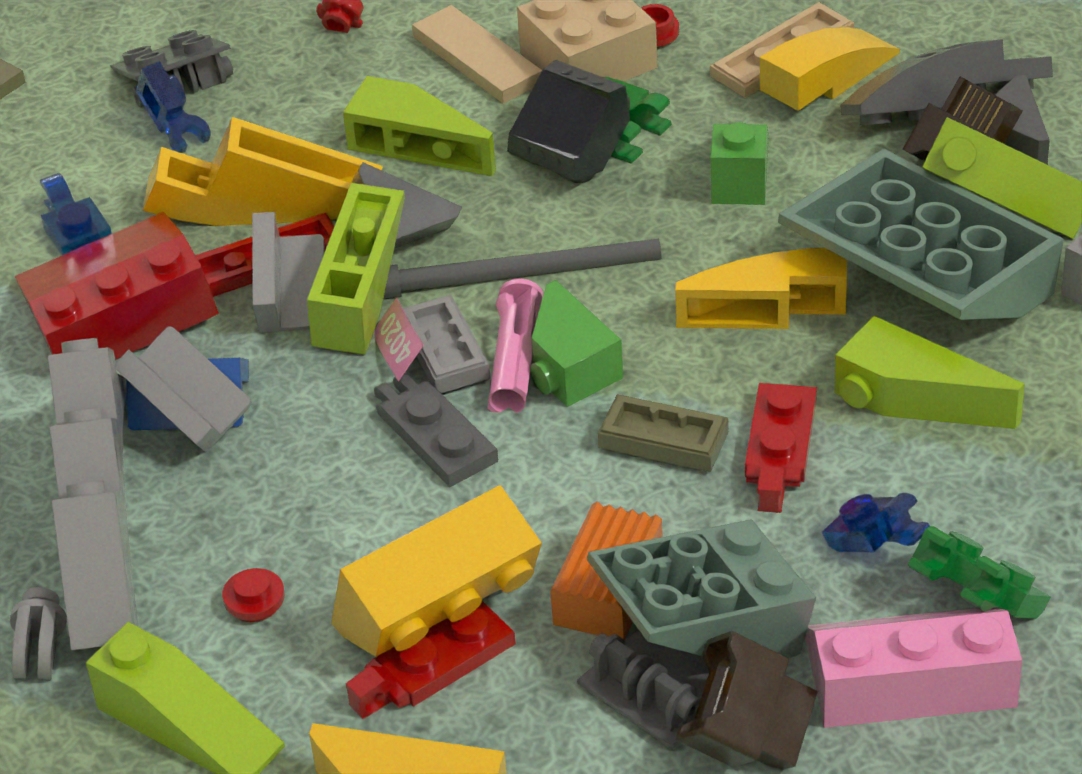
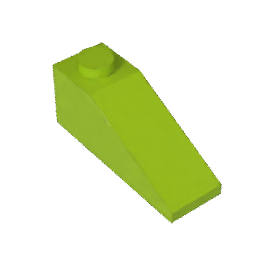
M366 76L343 111L348 150L493 176L496 171L493 132L415 84Z
M946 118L922 168L1074 239L1082 223V181L957 121Z
M356 183L350 184L307 298L311 346L366 355L381 312L405 200L403 190Z
M873 316L835 354L834 393L841 396L852 407H865L887 417L1016 429L1022 421L1025 383L876 316Z
M127 622L85 662L99 710L214 774H260L285 747L283 740L177 647L130 622Z

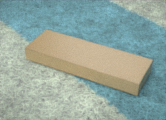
M818 2L710 65V76L746 98L760 90V56L780 44L805 33L825 28H854V22Z
M453 5L412 24L413 37L503 104L533 89L542 72L539 67Z

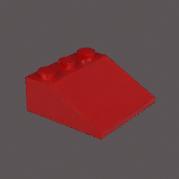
M164 212L15 276L52 355L63 353L61 345L63 342L97 338L98 348L108 347L114 350L116 360L121 358L128 349L134 352L150 345L169 326L180 332L219 314L201 264L184 234Z

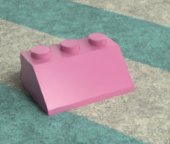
M979 608L808 625L805 640L815 687L818 691L817 697L824 728L1018 707L1022 657L1007 610L991 608L988 611H982Z

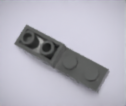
M1003 39L955 44L931 50L887 69L861 86L840 105L841 115H860V125L891 123V112L908 111L909 121L919 120L928 103L942 108L960 76L986 90V83L1002 82L1003 88L1015 76L1026 75L1031 89H1034L1033 79L1053 77L1052 56L1004 60Z

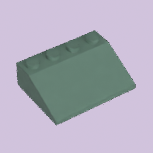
M884 148L780 212L778 217L779 224L960 320L1021 318L1051 297L1055 292L1064 241L1063 238Z

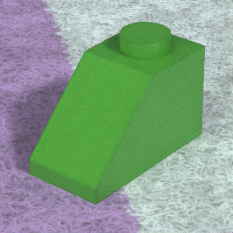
M741 122L713 124L710 157L711 204L765 205L769 146L767 125Z
M557 280L546 284L532 334L534 363L530 366V372L535 385L543 394L553 393L566 407H569L623 379L622 342L615 333Z

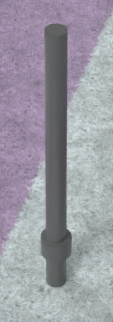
M650 239L398 270V264L390 265L383 299L402 297V291L661 260V246L659 239Z

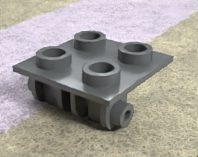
M196 30L175 34L168 38L170 45L153 51L151 46H142L129 50L122 54L124 61L110 65L115 72L139 81L140 86L133 88L136 103L139 107L149 104L151 108L175 100L172 89L179 98L185 96L178 68H181L185 83L193 93L199 91L198 85L204 90L225 83L226 77L233 75V67L227 56L220 57L219 54L222 51L231 49L230 45L211 38L210 35H198Z
M639 629L625 640L617 634L608 636L602 633L598 635L589 648V654L594 657V666L577 679V684L669 749L673 750L680 744V742L676 741L678 729L680 726L695 719L709 675V670L703 656L648 642Z

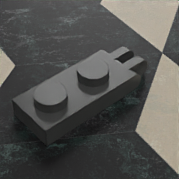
M404 373L399 382L396 377L393 378L394 387L400 392L399 394L386 382L374 388L375 397L382 401V403L376 406L378 415L449 488L498 462L497 448L428 380L417 384L407 373Z

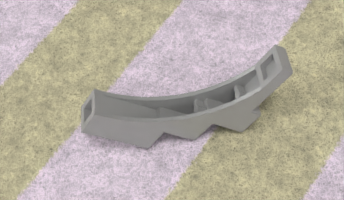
M97 338L61 343L63 353L47 355L56 425L49 426L59 496V499L51 501L71 651L103 646L127 622L139 627L130 557L124 485L123 415L125 401H127L126 379L122 375L117 374L114 350L108 347L98 348Z

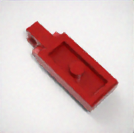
M759 383L745 460L746 483L758 484L757 494L759 495L757 511L781 513L785 487H800L801 482L805 481L817 401V387Z
M482 601L479 607L465 618L455 622H451L449 618H446L430 627L425 637L412 647L402 651H397L393 647L373 658L365 665V669L346 683L349 705L362 719L391 702L398 708L409 704L414 707L516 644L515 632Z

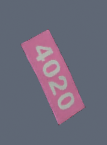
M396 298L375 327V341L399 382L424 344L410 324L398 298Z

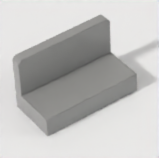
M275 212L252 213L253 309L259 333L310 329L307 298L325 253L324 238L320 234L280 237Z
M171 326L167 327L139 357L135 356L128 349L115 363L116 370L205 452L215 445L252 405L251 399Z

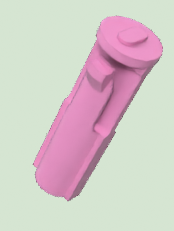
M512 279L504 283L499 289V296L496 300L500 323L487 407L491 412L501 413L503 410L511 408L515 413H519L525 407L533 352L532 334L544 295L542 289L536 283L527 279Z

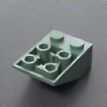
M752 519L588 552L587 561L648 642L702 656L704 647L709 639L729 631H734L787 658L801 654L816 597Z

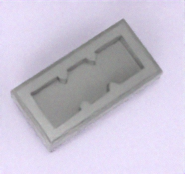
M452 295L403 308L410 324L424 344L417 354V358L430 383L440 393L490 379L489 363Z

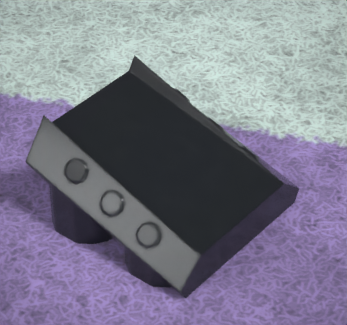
M553 61L542 70L508 136L507 152L519 156L532 164H538L550 169L573 183L590 181L596 173L604 170L630 121V98L627 95L626 86L561 61Z

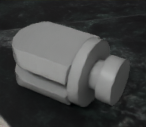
M43 587L28 589L23 593L22 601L12 608L10 624L15 631L12 649V674L15 679H27L32 639L39 638L38 679L52 680L57 636L64 632L67 622L65 610L59 606V596L53 590Z

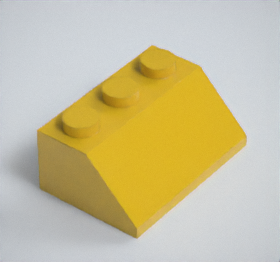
M499 485L341 568L331 624L345 639L375 657L393 647L397 651L408 649L423 639L428 633L429 628L446 618H449L451 622L461 620L475 611L481 604L482 599L500 589L504 593H509L524 585L534 574L542 542L503 487Z

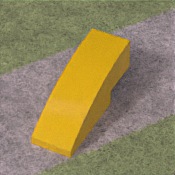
M825 28L805 33L780 44L760 56V91L799 111L822 94L833 100L898 55L900 49L857 28Z
M806 248L740 259L699 272L676 282V328L789 329V314L846 315L847 259L826 248Z

